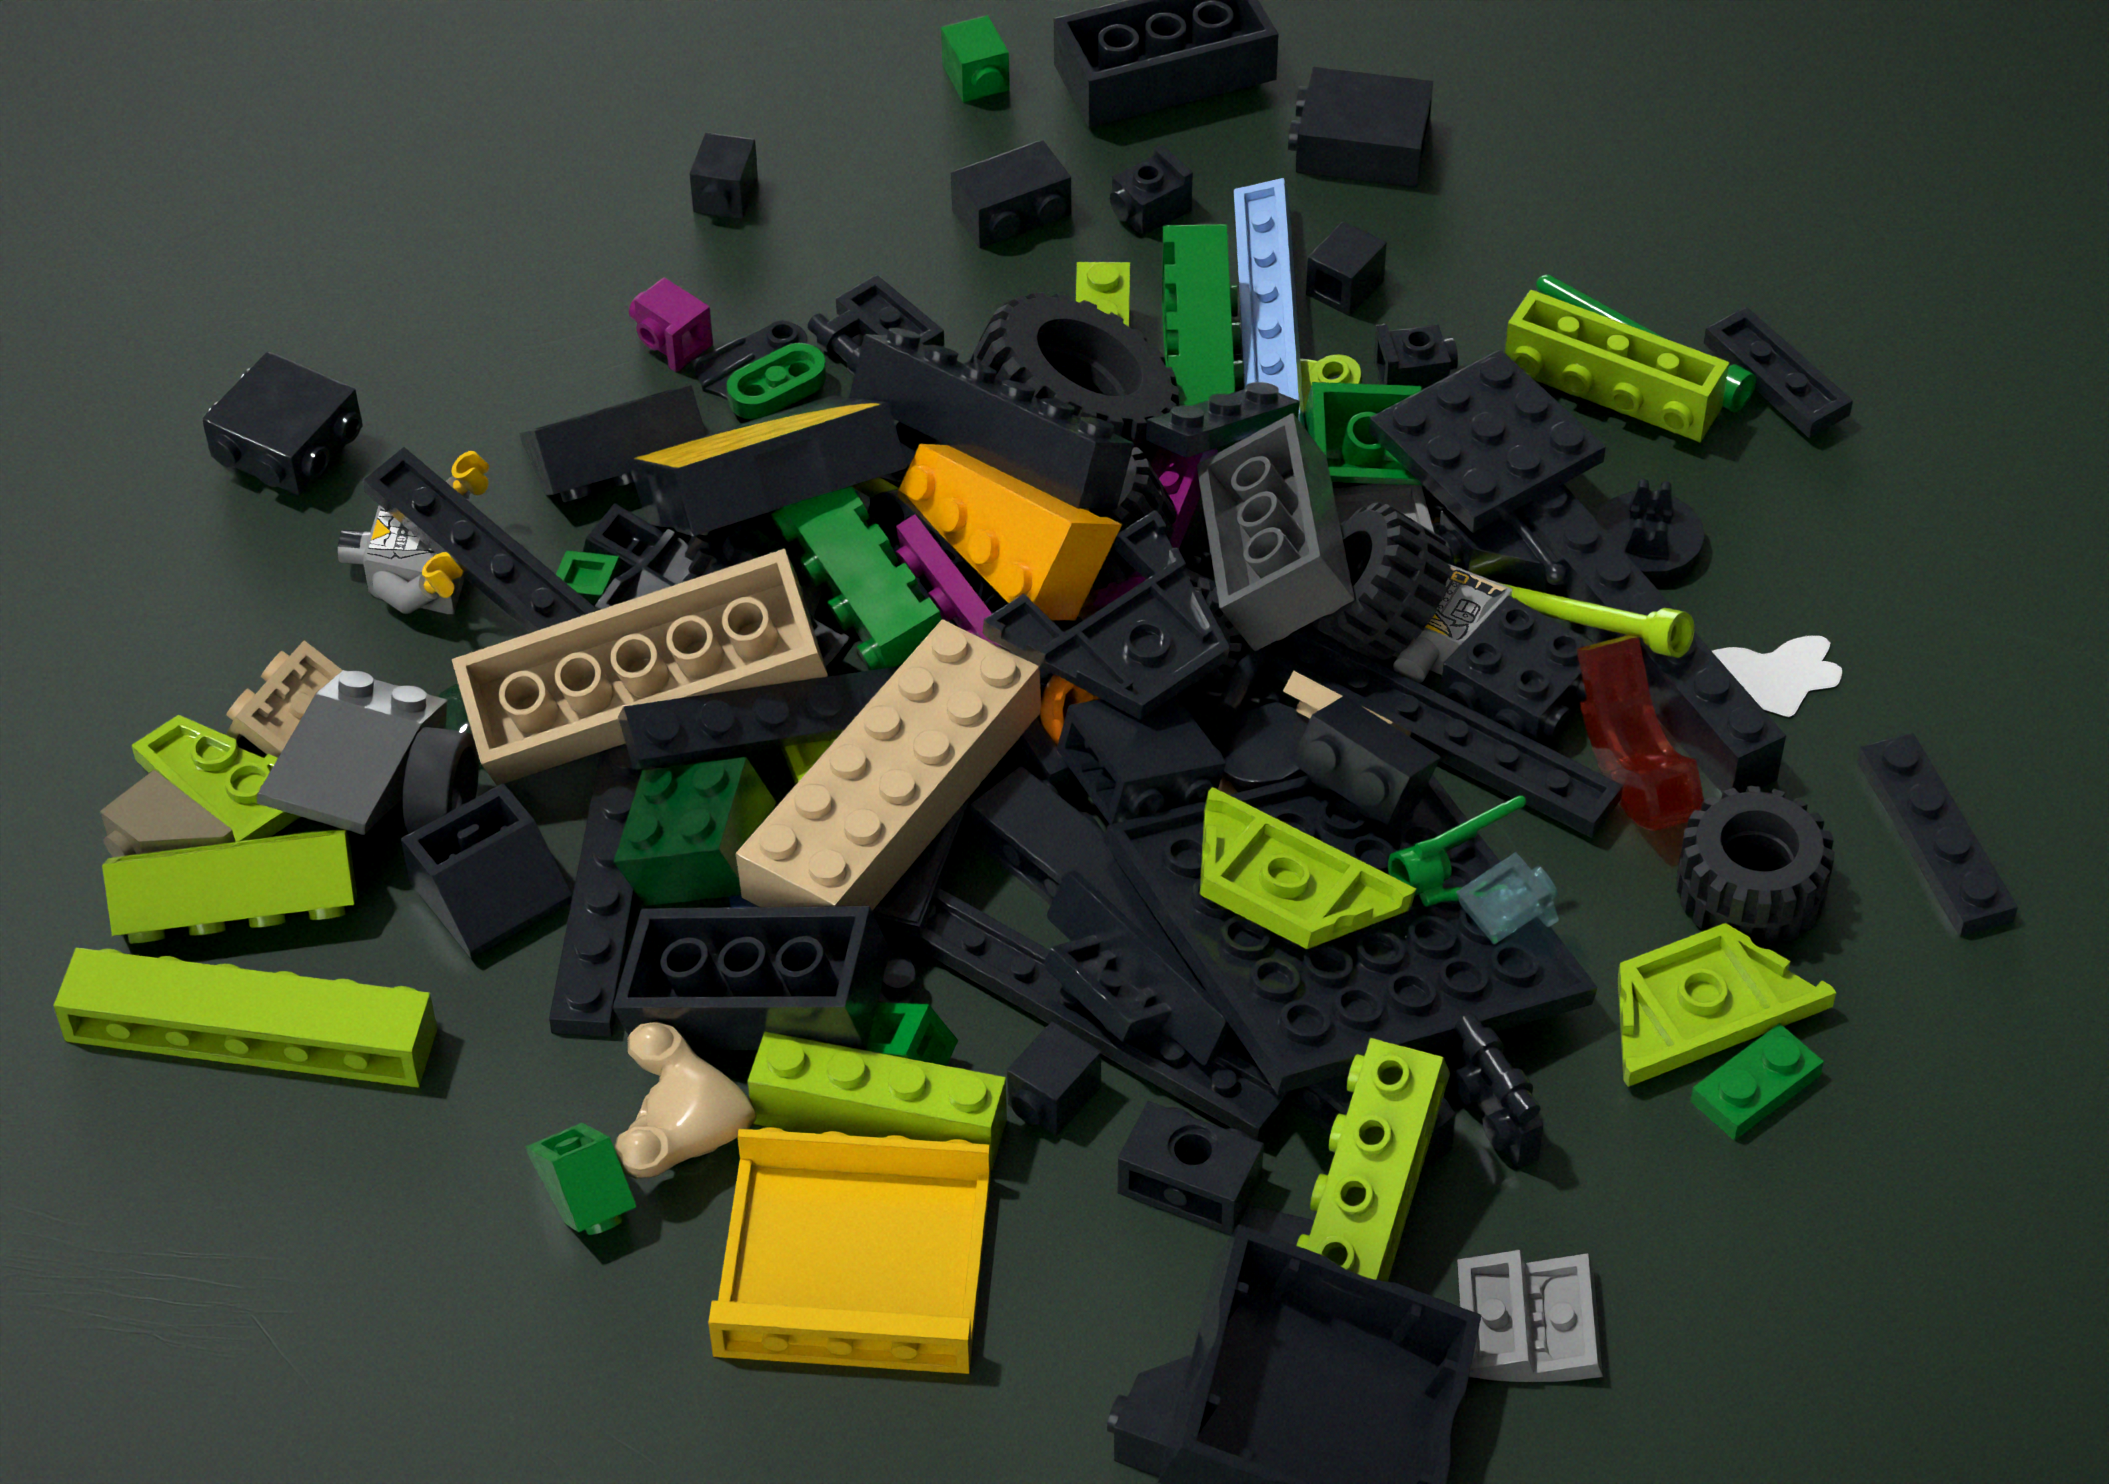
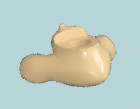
M660 1022L640 1024L630 1033L627 1038L628 1054L643 1070L660 1077L659 1082L645 1096L636 1120L627 1131L617 1137L614 1149L624 1174L634 1179L656 1177L689 1158L714 1152L719 1146L737 1138L739 1129H749L754 1123L756 1115L749 1097L721 1071L699 1058L674 1027Z

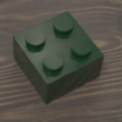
M746 757L642 770L614 863L645 906L742 895L736 852L772 813L776 801Z

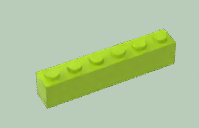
M75 948L53 1005L65 1042L417 1088L420 1086L438 1029L431 994L406 986L394 988L359 984L350 979L327 980L299 976L288 971L272 973L241 969L232 964L210 965L186 962L171 956L155 958L124 954L114 949L92 950Z

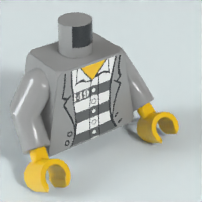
M465 452L454 462L451 470L453 476L446 480V482L471 503L470 499H468L469 491L473 495L478 496L483 494L488 488V478L484 473L488 472L489 464L476 452ZM380 505L378 506L371 532L344 529L341 531L338 541L339 562L364 565L368 590L375 598L382 599L404 614L412 613L419 608L445 614H455L465 577L462 576L464 571L447 552L435 553Z

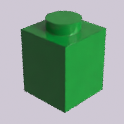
M988 15L941 27L942 66L962 102L1010 90L1009 51Z

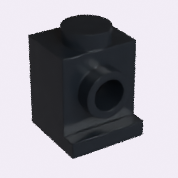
M1161 144L1154 148L1152 157L1112 176L1111 207L1120 220L1127 221L1143 236L1192 211L1193 172Z
M1387 324L1376 325L1374 366L1380 385L1421 386V390L1450 376V370L1457 369L1458 352L1454 338H1443L1439 324L1389 331Z

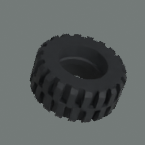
M1040 292L1027 296L1022 295L1004 303L991 317L968 360L970 363L993 368L996 370L995 378L1000 381H1016L1033 387L1035 389L1034 397L1055 399L1072 405L1074 407L1073 415L1079 418L1092 417L1113 424V433L1133 442V448L1138 447L1144 453L1149 463L1154 457L1158 445L1145 440L1147 419L1169 413L1173 407L1180 406L1176 376L1172 367H1166L1165 356L1157 347L1152 348L1147 343V337L1137 328L1132 330L1123 323L1124 319L1112 312L1107 314L1097 309L1096 304L1086 300L1082 302L1073 301L1069 295L1056 293L1051 297H1047L1045 292Z

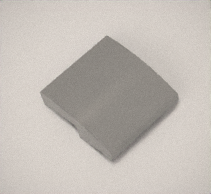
M1515 1250L1457 1260L1460 1307L1482 1315L1469 1377L1509 1382H1557L1603 1377L1594 1269L1588 1253L1525 1263L1521 1251Z

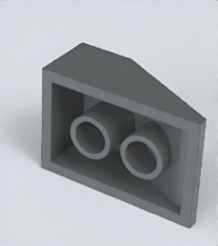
M341 671L315 694L257 793V804L365 835L403 799L405 770L415 737L424 727L446 729L448 700L426 694L419 687L397 686L376 680L366 672Z

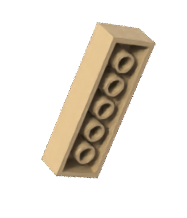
M785 549L452 659L481 765L497 786L625 744L618 719L623 706L828 676L796 572Z
M942 619L736 852L742 898L759 907L870 906L873 911L1040 714L1039 666Z

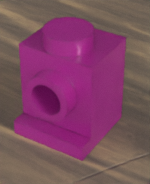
M665 277L646 291L639 293L631 302L629 316L637 322L636 331L638 338L648 348L658 350L666 355L668 367L677 373L713 345L710 306Z

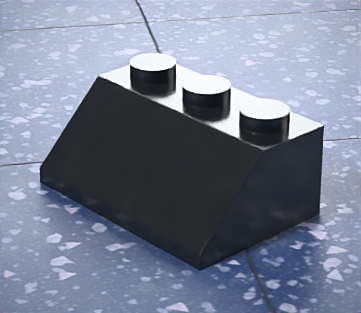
M692 385L666 390L519 434L545 495L560 493L562 501L567 502L594 494L592 483L608 478H613L615 487L633 483L634 480L628 459L705 436L706 432Z

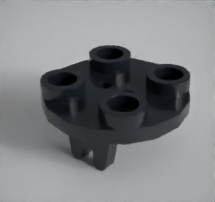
M1640 479L1635 491L1612 498L1599 509L1596 521L1648 579H1664L1671 582L1684 579L1689 573L1690 566L1698 560L1704 544L1705 536L1702 521L1689 505L1672 496V485L1667 481L1661 483L1658 491H1651L1649 489V481L1647 479Z

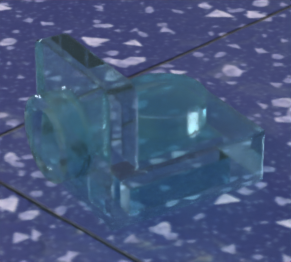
M1517 852L1456 891L1461 906L1493 944H1496L1536 916L1548 928L1558 922L1553 899L1558 896L1555 885L1540 866H1536L1531 870Z

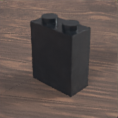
M1312 67L1308 87L1299 86L1296 117H1301V121L1292 120L1289 131L1288 150L1297 151L1296 172L1417 187L1431 118L1434 81Z

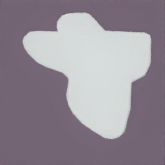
M1822 636L1795 638L1782 644L1773 652L1766 654L1738 647H1728L1712 651L1763 710L1785 717L1795 715L1808 691L1836 687L1842 676V668L1832 662L1822 661L1830 647V642Z

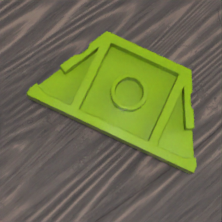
M1214 787L1208 791L1204 808L1201 896L1305 949L1406 912L1412 906L1416 888Z
M1727 923L1621 962L1618 971V995L1623 1080L1628 1087L1763 1035L1779 1023L1786 1026L1832 1008L1836 991L1823 980L1815 987L1790 972L1789 960L1770 949L1756 946L1749 936Z

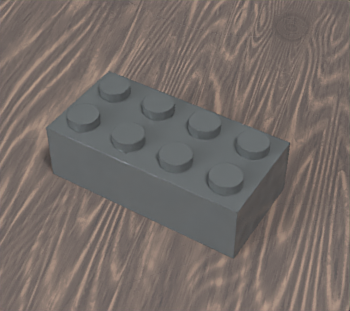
M1294 413L1197 464L1219 607L1254 651L1274 641L1286 638L1299 628L1325 615L1332 614L1342 606L1355 600L1327 457Z

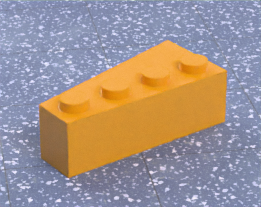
M919 444L898 490L908 497L931 525L1008 603L1025 594L1051 620H1076L1122 524L1108 517H1099L1089 512V509H1078L948 445Z

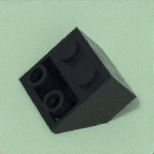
M504 783L401 838L410 884L471 959L572 902V894L535 820Z

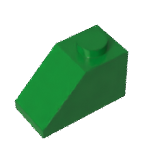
M580 1123L525 1146L531 1162L564 1223L577 1232L586 1230L588 1235L607 1231L623 1221L622 1213L636 1207L609 1136L584 1123Z

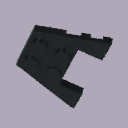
M1156 510L1118 533L1115 539L1114 549L1146 579L1144 582L1066 632H1063L1025 594H1022L986 617L983 622L982 631L989 640L1138 719L1143 718L1226 663L1230 646L1201 591H1195L1185 572L1186 563L1178 547L1173 548L1165 534L1166 525Z

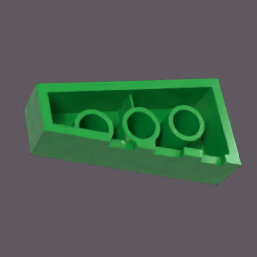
M1227 224L1163 226L1161 300L1164 356L1166 367H1172L1176 376L1180 406H1192L1208 401L1209 397L1214 394H1230L1243 390L1242 360L1233 359V354H1240V322H1232V317H1237L1238 315L1237 285H1230ZM1235 442L1218 447L1217 453L1234 445Z
M851 486L781 507L771 513V517L784 540L789 543L796 539L805 552L803 556L799 557V560L814 586L817 587L825 583L834 598L827 603L841 628L846 631L853 627L863 643L856 646V649L869 671L901 666L942 620L940 611L929 597L925 600L917 585L916 577L906 563L898 567L895 566L899 561L889 539L879 525L874 524L869 527L866 522L870 519L869 514Z

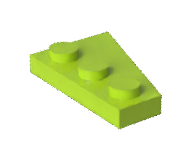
M177 715L131 745L135 760L148 773L153 770L157 771L232 829L235 842L271 837L301 817L257 804V793L278 757L267 754L265 758L241 749L238 747L236 739L181 715Z

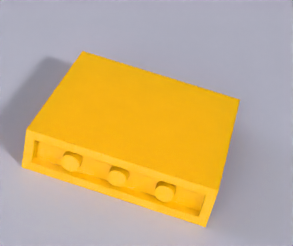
M774 1127L762 1128L760 1130L739 1129L737 1137L740 1162L718 1301L712 1300L708 1321L713 1357L970 1374L991 1181L990 1146L987 1144H973L961 1139L940 1142L911 1140L899 1135L877 1138L848 1136L836 1131L815 1134L786 1132Z

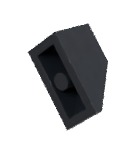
M1448 509L1441 511L1438 535L1446 541L1445 546L1450 550L1451 557L1448 564L1497 583L1554 595L1555 585L1547 581L1545 576L1546 569L1509 521L1498 519L1472 533ZM1518 512L1517 514L1555 563H1559L1556 556Z
M1190 1355L1139 1373L1128 1397L1122 1394L1117 1396L1107 1422V1432L1114 1434V1461L1159 1476Z

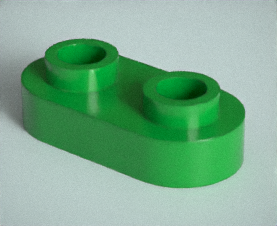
M794 343L738 369L727 381V396L730 409L740 417L759 419L772 415L817 392L826 381L824 354L813 345Z

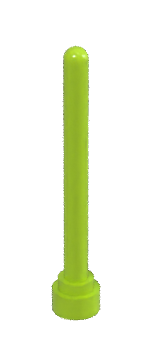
M1502 584L1513 588V598L1547 617L1643 638L1644 643L1650 646L1651 650L1657 654L1675 658L1682 657L1689 650L1693 641L1694 621L1687 612L1662 608L1658 612H1651L1647 616Z

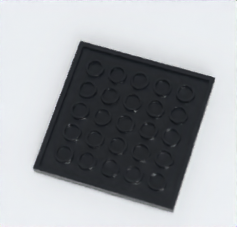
M1432 775L1420 803L1388 825L1365 817L1356 809L1355 804L1333 790L1316 785L1308 776L1230 795L1388 875V859L1390 854L1413 847L1416 843L1435 838L1468 821L1434 775ZM1206 801L1107 826L1104 843L1209 996L1223 1013L1227 1022L1277 1094L1349 1074L1355 1056L1357 1054L1365 1056L1370 1038L1428 1052L1463 1041L1455 1030V1024L1467 1014H1475L1484 1028H1492L1495 1032L1593 1004L1598 987L1478 832L1476 837L1446 851L1451 863V876L1448 880L1444 881L1443 888L1507 887L1510 891L1508 898L1443 901L1425 907L1420 896L1417 895L1414 896L1412 906L1406 912L1305 949L1200 895L1204 808Z

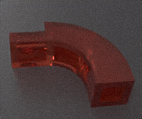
M1627 635L1577 648L1587 701L1580 702L1585 726L1602 774L1623 785L1622 798L1619 805L1636 824L1651 831L1688 822L1694 810L1701 811L1702 802L1704 801L1697 761L1676 752L1660 727L1651 700L1639 637Z

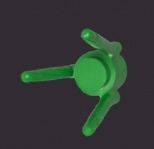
M1521 795L1435 838L1416 843L1413 847L1390 854L1388 859L1389 875L1416 888L1414 896L1419 895L1425 907L1443 901L1508 898L1510 891L1507 887L1443 888L1444 881L1448 880L1451 876V863L1446 851L1476 837L1478 830L1524 807L1527 802L1526 798Z

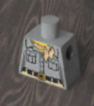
M1451 565L1450 576L1446 582L1447 588L1443 599L1437 607L1436 613L1417 639H1413L1402 652H1395L1393 656L1397 657L1393 665L1394 671L1419 684L1423 682L1429 671L1442 675L1443 663L1508 596L1512 597L1513 588Z

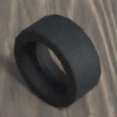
M424 727L416 735L410 749L403 786V815L409 834L476 798L479 778V757L473 734L465 731Z

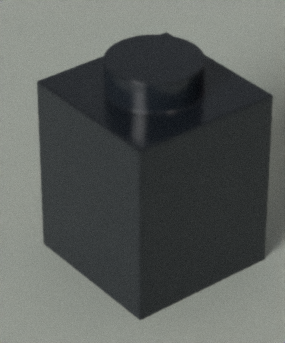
M705 133L689 173L693 212L743 219L758 180L755 139Z
M1343 221L1308 256L1306 295L1350 316L1384 281L1387 242Z
M1053 1021L1007 1069L1008 1106L1024 1122L1031 1125L1039 1124L1056 1136L1101 1088V1051Z

